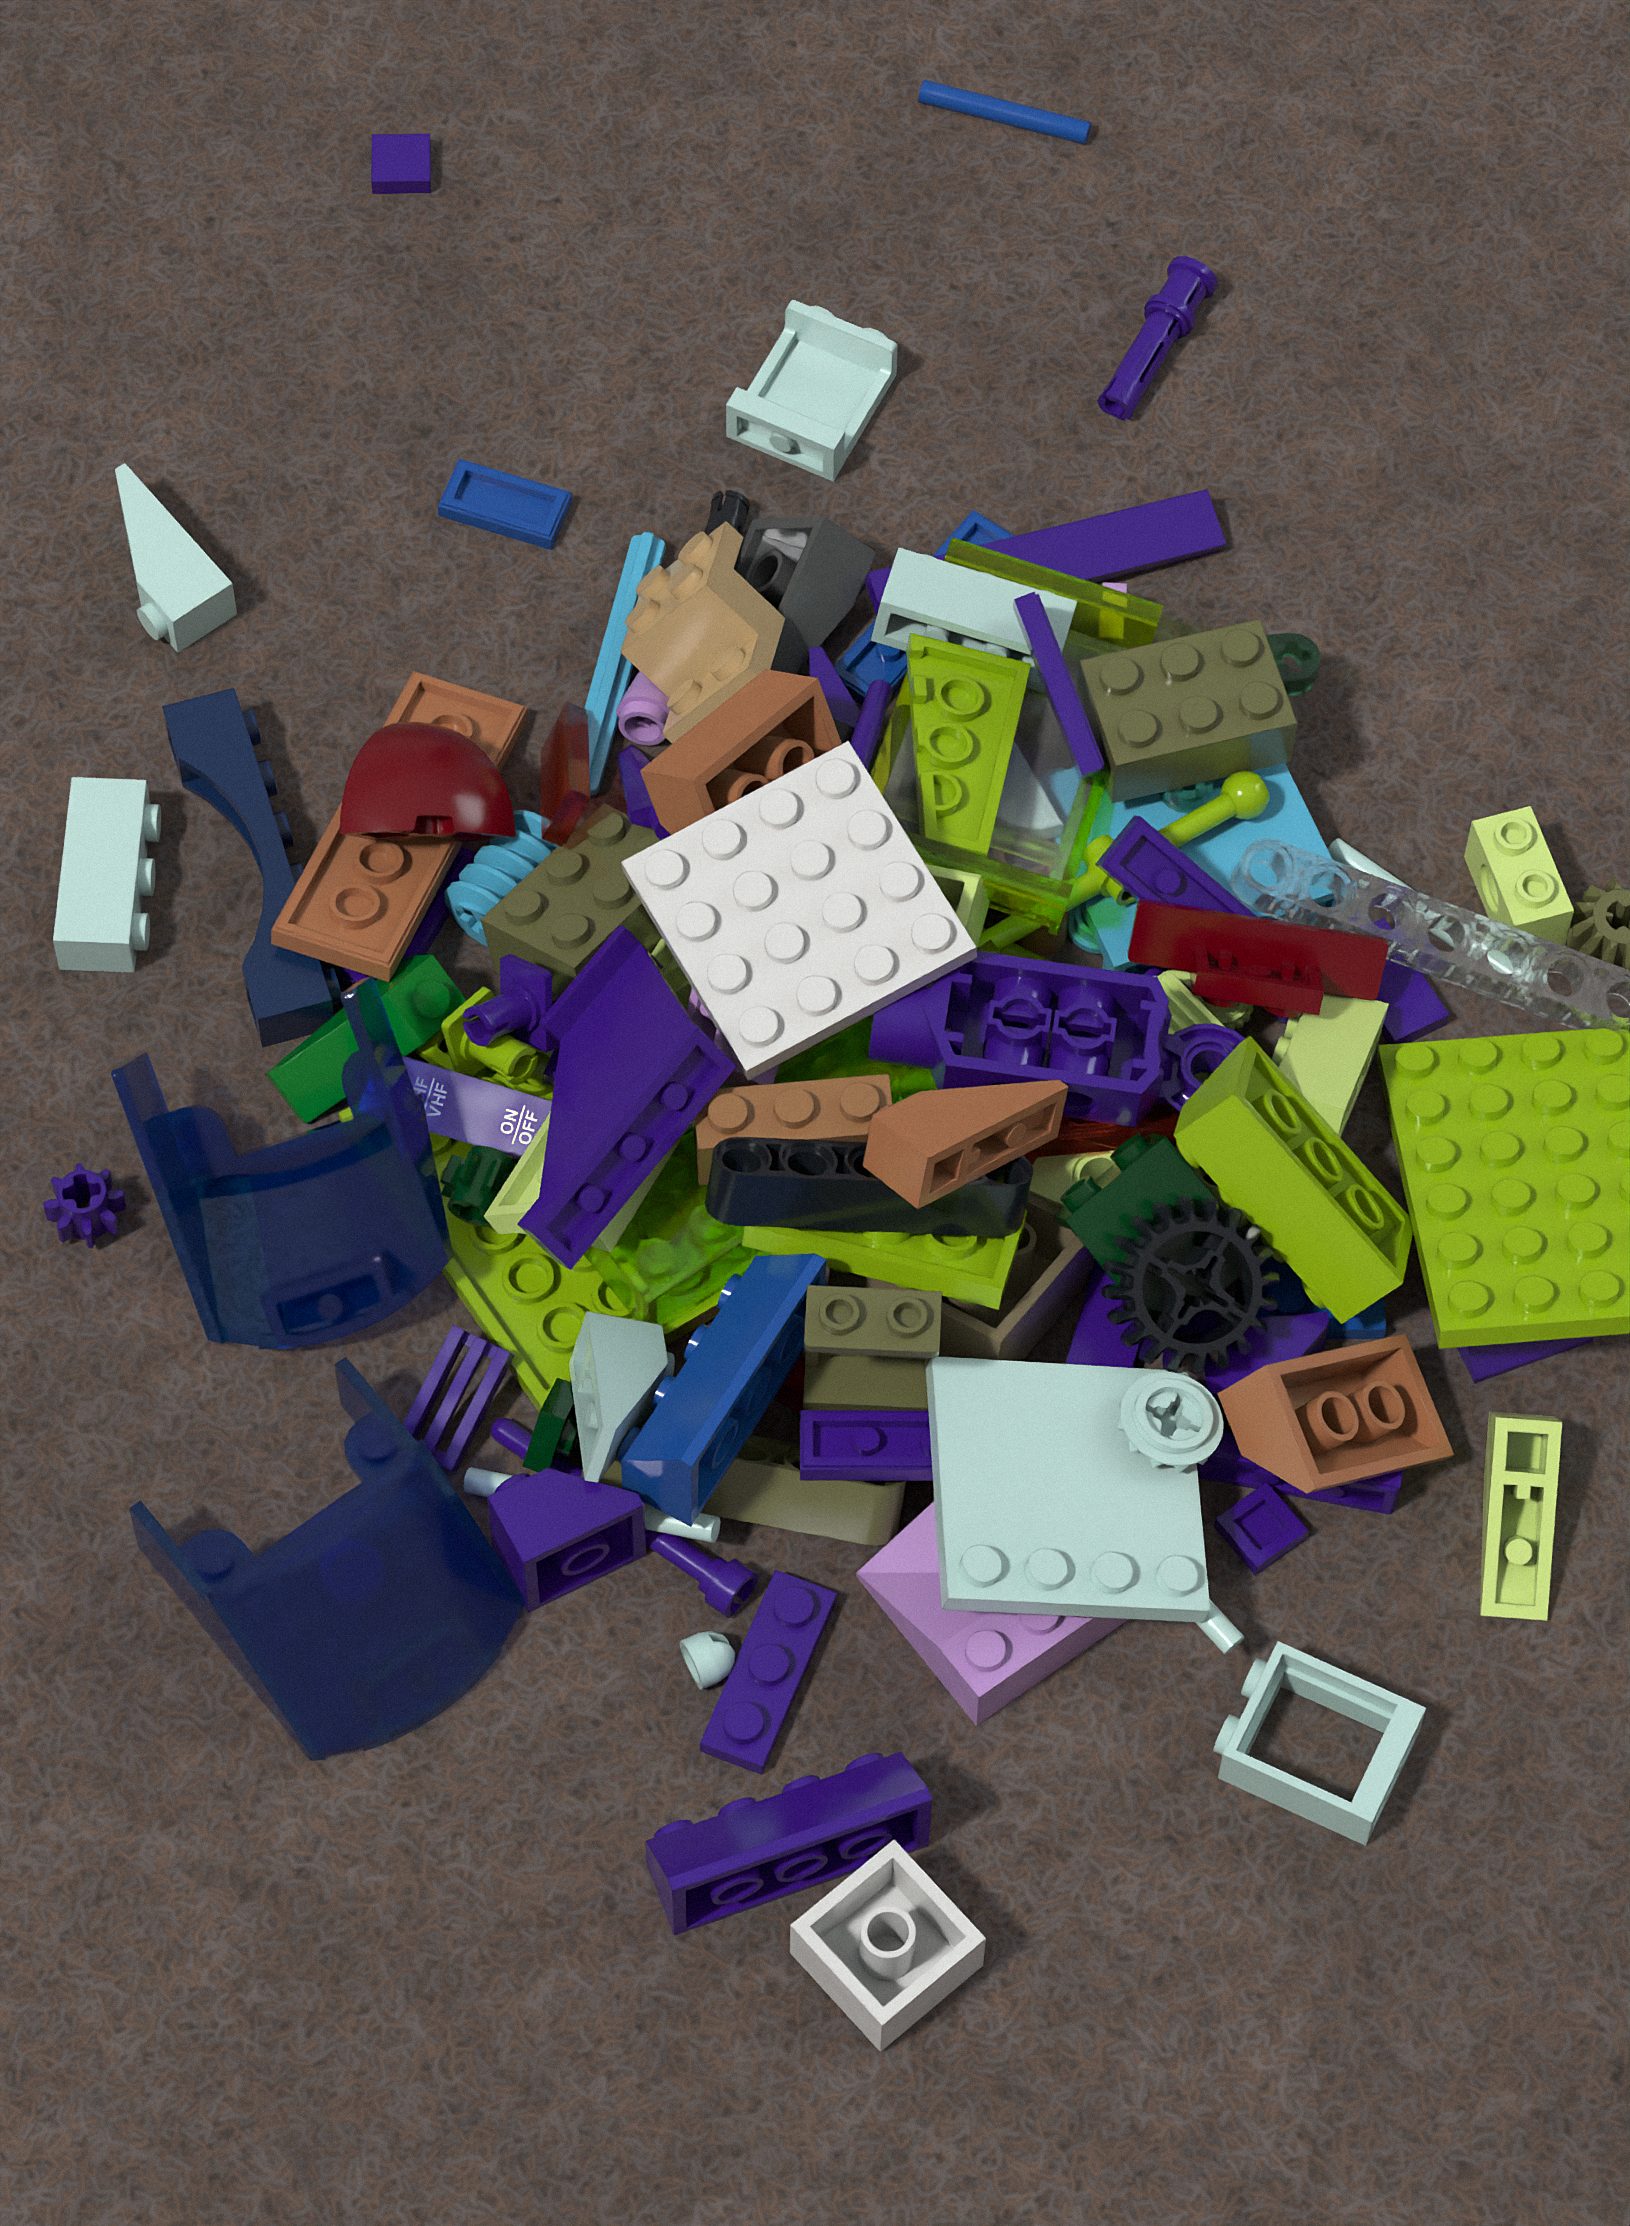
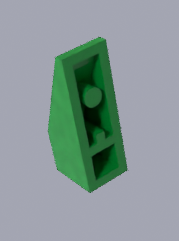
M433 954L404 956L390 982L377 979L266 1072L265 1075L299 1120L307 1124L367 1083L377 1049L401 1056L408 1055L442 1028L443 1021L467 1000Z

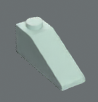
M124 463L115 469L141 604V607L137 609V615L141 624L153 639L159 640L164 637L179 653L237 615L233 583Z
M586 1311L569 1362L585 1481L599 1482L617 1459L621 1444L628 1432L634 1426L641 1428L652 1412L651 1403L663 1379L669 1374L673 1376L674 1354L666 1351L662 1325Z

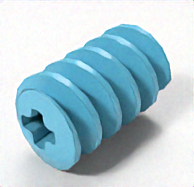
M525 810L513 811L516 837L489 840V846H483L474 856V863L467 864L461 871L459 881L452 882L444 892V902L456 923L470 937L486 947L488 945L480 919L568 837L557 825L534 812Z

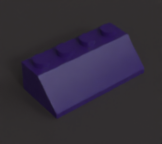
M902 1752L883 1757L881 1753H872L855 1759L846 1766L844 1772L820 1780V1777L817 1775H809L796 1779L787 1784L782 1789L781 1794L757 1802L752 1797L735 1800L721 1808L718 1816L693 1824L691 1820H679L667 1824L654 1834V1838L645 1841L646 1864L675 1936L854 1873L892 1840H895L907 1854L928 1847L932 1798L927 1786Z

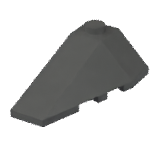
M826 517L753 519L740 547L734 570L785 617L770 670L796 674L809 659V647H819L851 610L857 597L866 587L864 579L868 574L876 552Z

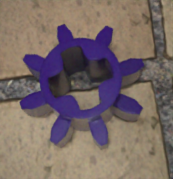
M79 1163L76 1164L75 1171L67 1174L63 1179L54 1176L51 1178L53 1193L57 1199H50L44 1202L43 1207L47 1221H58L57 1231L61 1242L64 1243L74 1236L85 1240L88 1248H93L95 1238L100 1237L106 1231L115 1235L119 1233L117 1219L113 1213L121 1212L127 1208L123 1191L111 1190L113 1182L110 1170L106 1168L97 1174L93 1171L85 1170L82 1164ZM90 1201V1207L80 1208L79 1203Z

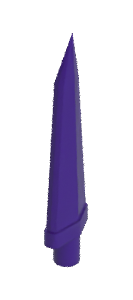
M630 744L617 755V763L627 803V816L632 824L652 828L656 836L663 840L671 836V834L660 824L640 770L650 762L636 746Z

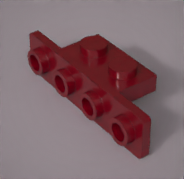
M1141 899L1137 902L1127 955L1129 961L1134 963L1189 971L1192 994L1201 996L1205 1002L1211 1005L1231 1008L1238 1006L1239 1003L1264 1006L1265 1010L1277 1016L1295 1018L1301 1016L1302 1013L1319 1015L1324 993L1371 1001L1375 1000L1378 997L1389 947L1387 940L1383 937Z

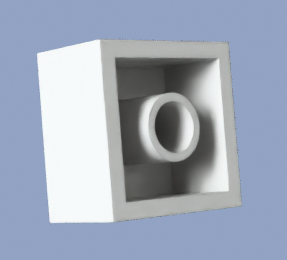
M892 1840L790 1925L791 1955L880 2052L980 1969L984 1962L986 1938L895 1840Z

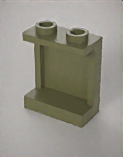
M807 1285L803 1410L928 1411L926 1366L931 1358L939 1356L942 1291Z

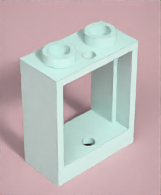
M1278 1641L1268 1662L1256 1658L1248 1673L1241 1695L1250 1699L1241 1718L1229 1714L1218 1735L1213 1749L1214 1752L1222 1755L1218 1778L1366 1846L1420 1732L1426 1708ZM1281 1687L1384 1733L1352 1802L1248 1756Z

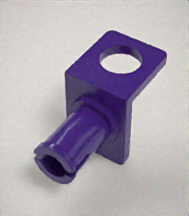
M512 954L501 957L500 995L479 1005L471 1006L463 1013V1018L467 1020L479 1016L463 1023V1028L469 1039L478 1046H485L492 1043L495 1039L509 1034L515 1039L545 1053L560 1047V1044L538 1023L556 1002L552 1001L551 973Z

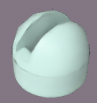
M713 1631L700 1632L680 1641V1649L685 1663L700 1690L722 1681L730 1674L735 1663V1651L723 1634Z

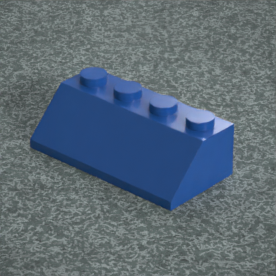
M815 1253L755 1256L743 1276L735 1273L730 1277L718 1300L717 1308L720 1309L719 1313L709 1327L701 1324L693 1333L684 1354V1359L687 1360L676 1378L669 1374L659 1385L651 1403V1410L654 1412L643 1429L634 1426L622 1442L617 1455V1461L622 1464V1489L638 1493L642 1502L692 1527L805 1351L804 1333L807 1285L825 1286V1258Z

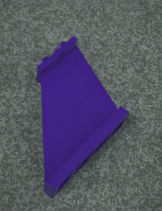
M621 925L614 930L538 1022L560 1044L540 1194L539 1198L517 1225L558 1264L569 1270L579 1261L737 1067L694 1024L661 970L664 966L626 927Z

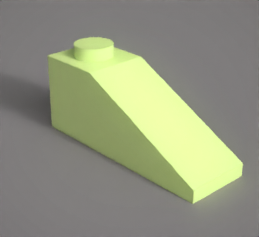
M1489 1411L1483 1493L1481 1616L1547 1621L1562 1421L1555 1416Z

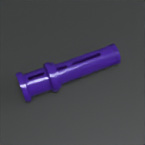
M1187 256L1173 258L1167 268L1168 279L1160 293L1150 296L1144 307L1146 321L1116 369L1109 384L1097 400L1099 407L1105 413L1123 421L1125 418L1127 420L1131 419L1135 412L1134 410L1157 374L1172 345L1177 339L1190 334L1196 323L1194 316L1196 310L1204 298L1211 297L1218 286L1217 277L1212 270L1196 259Z

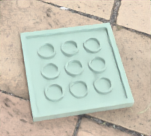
M939 1356L930 1359L926 1366V1383L942 1610L1204 1622L1210 1612L1197 1463L1189 1465L1180 1473H1178L1174 1466L1166 1464L1152 1468L1150 1458L1139 1450L1129 1452L1128 1437L1124 1431L1117 1429L1120 1418V1406L1118 1405L1128 1387L1144 1375L1168 1371L1161 1369ZM1188 1371L1177 1372L1189 1377ZM1172 1405L1169 1413L1166 1412L1161 1419L1162 1436L1167 1438L1169 1435H1173L1174 1431L1178 1428L1176 1427L1177 1417L1175 1416L1177 1407Z

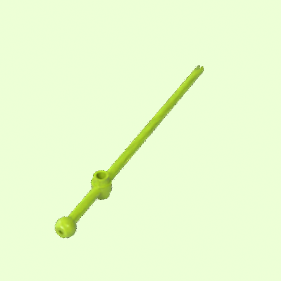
M1242 770L1233 773L1224 781L1220 791L1221 795L1158 830V832L1179 848L1231 817L1248 820L1259 816L1266 809L1269 802L1268 789L1261 777L1254 772ZM1103 835L1090 842L1081 855L1082 861L1088 867L1086 873L983 931L977 951L997 953L1099 893L1105 897H1112L1120 906L1134 902L1135 898L1095 865L1114 839L1110 835ZM874 1013L863 1018L861 1024H852L841 1033L838 1032L780 1063L775 1080L871 1026ZM692 1122L686 1132L692 1129Z

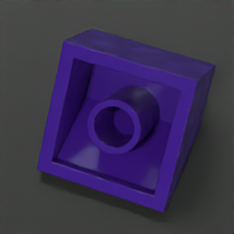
M546 1468L531 1476L528 1473L512 1476L502 1482L496 1488L494 1494L487 1497L492 1548L528 1613L646 1556L644 1503L638 1493L599 1482L585 1481L582 1477Z

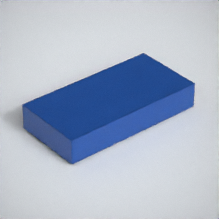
M459 459L438 504V516L552 550L571 507L572 492Z

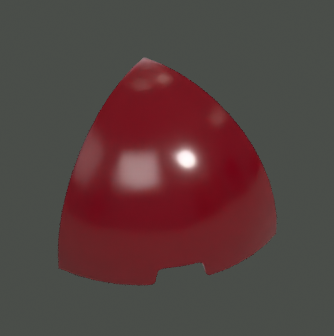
M422 722L393 723L375 732L360 749L353 762L342 799L340 814V834L371 840L432 836L460 842L516 837L513 808L508 790L500 773L479 746L453 729Z

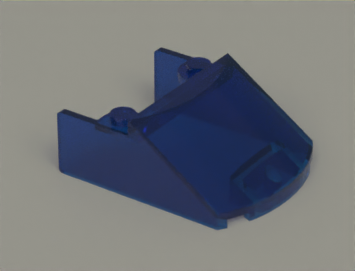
M372 976L359 980L340 994L359 1050L351 1054L345 1062L341 1075L343 1089L353 1116L237 1154L226 1123L221 1115L212 1108L197 1104L184 1106L172 1111L168 1110L149 1055L146 1052L133 1056L111 1070L115 1087L209 1341L220 1344L227 1341L259 1346V1349H285L315 1345L342 1338L363 1330L404 1307L421 1293L454 1257L422 1093L415 1094L377 985Z
M346 1357L334 1366L340 1404L355 1422L349 1429L344 1441L345 1458L361 1483L257 1557L252 1554L241 1539L232 1532L222 1529L205 1530L178 1547L142 1501H138L129 1508L139 1549L310 1761L326 1760V1755H334L363 1748V1751L377 1748L414 1731L444 1712L468 1692L493 1665L502 1652L501 1647L507 1640L517 1619H520L525 1607L524 1597L423 1439L417 1442Z

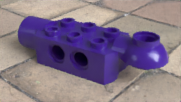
M977 951V958L874 1013L868 1061L929 1069L938 1090L1060 1080L1068 1086L1062 1117L1136 1127L1156 1103L1170 1105L1178 1112H1181L1182 1106L1203 1084L1195 1079L1193 1075L1198 1073L1212 1074L1245 1038L1235 1030L1217 1024H1194L1174 1034H1168L1172 1014L1168 1008L1169 999L1158 977Z

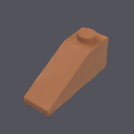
M1060 1080L919 1091L893 1105L881 1108L872 1115L868 1126V1140L863 1167L882 1180V1182L915 1208L919 1209L1057 1138L1068 1086Z

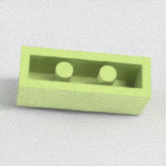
M1324 993L1319 1015L1302 1013L1299 1017L1289 1018L1284 1037L1280 1036L1272 1061L1341 1138L1374 1058L1389 1004L1377 1000L1371 1001Z

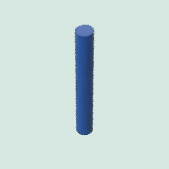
M923 80L919 92V103L1086 145L1091 131L1092 122L928 80Z

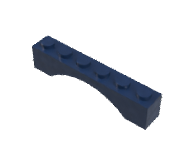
M234 688L162 706L167 737L183 788L207 801L234 826L250 848L263 878V909L254 942L241 966L246 996L262 1048L312 1035L334 1016L333 1006L343 1003L342 994L333 967L322 969L319 959L271 944V929L302 875L303 868L301 862L289 864L285 848L294 846L285 811L273 813L269 797L277 795L276 783L269 760L257 761L253 746L261 744V737L253 709L241 711Z

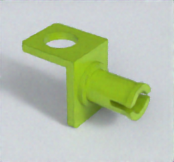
M482 987L443 1021L442 1028L415 1049L417 1055L434 1066L473 1077L483 1067L487 1066L514 1085L526 1081L532 1075L538 1061V1056L534 1054L536 1053L534 1048L521 1043L509 1034L501 1036L485 1046L476 1045L466 1035L463 1023L479 1016L467 1020L463 1018L464 1011L471 1006L479 1005L495 998L493 991L487 987ZM444 1038L449 1054L443 1053L439 1049L440 1043Z

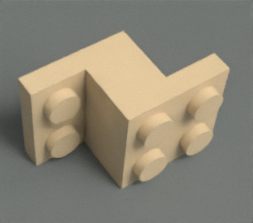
M727 521L709 535L702 531L693 536L680 551L678 560L668 568L664 569L661 565L653 568L638 584L636 593L639 597L636 606L625 620L628 630L620 653L669 698L667 707L670 710L662 735L672 744L763 670L771 669L785 622V617L734 570L743 536Z

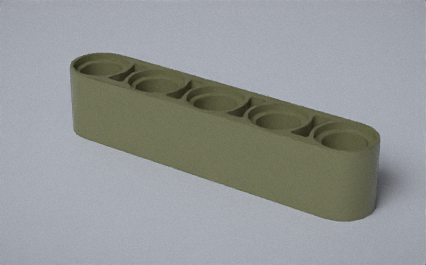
M750 1435L701 1513L858 1544L887 1545L899 1532L907 1481L800 1480V1444ZM616 1459L599 1480V1483L622 1489V1464ZM583 1465L581 1473L582 1478H584Z

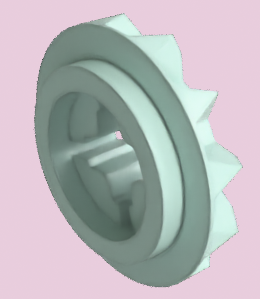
M1154 1372L1144 1375L1128 1387L1118 1405L1120 1406V1418L1117 1429L1124 1431L1128 1437L1129 1452L1139 1450L1150 1458L1152 1468L1166 1464L1174 1466L1178 1473H1180L1189 1465L1196 1463L1203 1465L1221 1441L1223 1417L1217 1401L1203 1385L1188 1376L1175 1372ZM1172 1405L1177 1407L1175 1416L1177 1417L1176 1427L1178 1428L1174 1431L1173 1435H1169L1167 1438L1162 1436L1161 1419L1166 1412L1169 1413Z

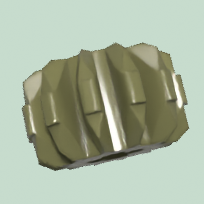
M1613 876L1607 882L1605 891L1590 885L1583 894L1582 902H1576L1575 906H1572L1574 913L1566 941L1569 950L1579 952L1577 958L1579 970L1598 965V978L1601 984L1610 978L1611 972H1618L1621 980L1628 987L1630 984V890L1622 889Z

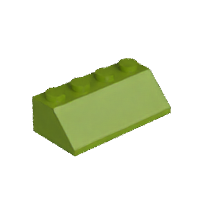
M1251 1036L1247 1037L1236 1046L1182 1106L1174 1137L1176 1138L1178 1149L1185 1160L1195 1168L1202 1167L1218 1185L1220 1196L1227 1207L1231 1206L1241 1210L1242 1215L1244 1214L1252 1224L1259 1226L1263 1245L1271 1247L1274 1251L1273 1258L1281 1263L1285 1261L1301 1278L1303 1288L1309 1299L1320 1309L1327 1308L1342 1325L1403 1284L1413 1235L1411 1219Z

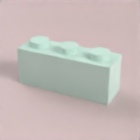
M898 548L881 599L871 641L906 651L909 635L914 633L1031 663L1026 688L1045 693L1013 610L1014 599L1034 591L1035 594H1039L1061 653L1077 601L1046 590H1039L1002 579L990 573L979 572L942 561L930 555Z
M71 778L53 935L59 970L135 972L137 950H148L150 919L148 913H141L143 896H153L155 860L154 858H147L148 841L159 842L161 807L160 804L150 803L146 780Z

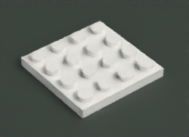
M849 741L621 862L625 876L748 1081L977 958V949L974 942Z

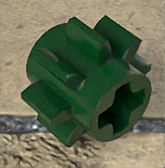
M481 1145L472 1147L466 1160L452 1154L440 1180L444 1184L441 1194L450 1198L447 1204L449 1211L460 1220L469 1224L489 1226L490 1224L484 1218V1215L515 1168V1162L505 1153L495 1148Z

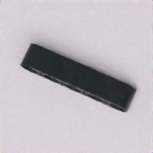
M730 1137L720 1141L714 1147L705 1199V1208L708 1214L717 1221L734 1226L1002 1237L1014 1234L1022 1227L1033 1176V1167L1030 1161L1022 1155L917 1209L863 1167L867 1142Z

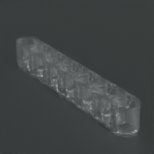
M1264 838L1250 844L1231 872L1230 886L1233 895L1250 909L1285 922L1383 937L1387 940L1389 947L1387 960L1576 1030L1604 1028L1613 1030L1619 1035L1630 1033V1018H1622L1613 1014L1608 1008L1606 1001L1609 994L1619 995L1626 1000L1630 1007V970L1277 839ZM1263 863L1271 867L1276 874L1277 884L1269 886L1257 882L1251 875L1249 865ZM1322 885L1330 889L1335 896L1336 906L1328 908L1315 903L1310 896L1309 886ZM1376 906L1389 911L1394 918L1395 929L1386 930L1376 926L1370 919L1369 908ZM1435 928L1448 933L1453 940L1454 951L1445 952L1435 948L1429 940L1428 930ZM1488 951H1500L1507 955L1512 962L1513 973L1504 974L1493 969L1487 957ZM1554 972L1565 976L1571 984L1572 995L1563 996L1554 992L1548 984L1547 973Z

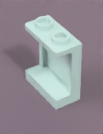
M791 300L785 310L784 330L747 391L736 387L726 404V437L834 481L896 377L897 344L878 330L858 327L835 317L831 312L822 307L808 306L796 300Z

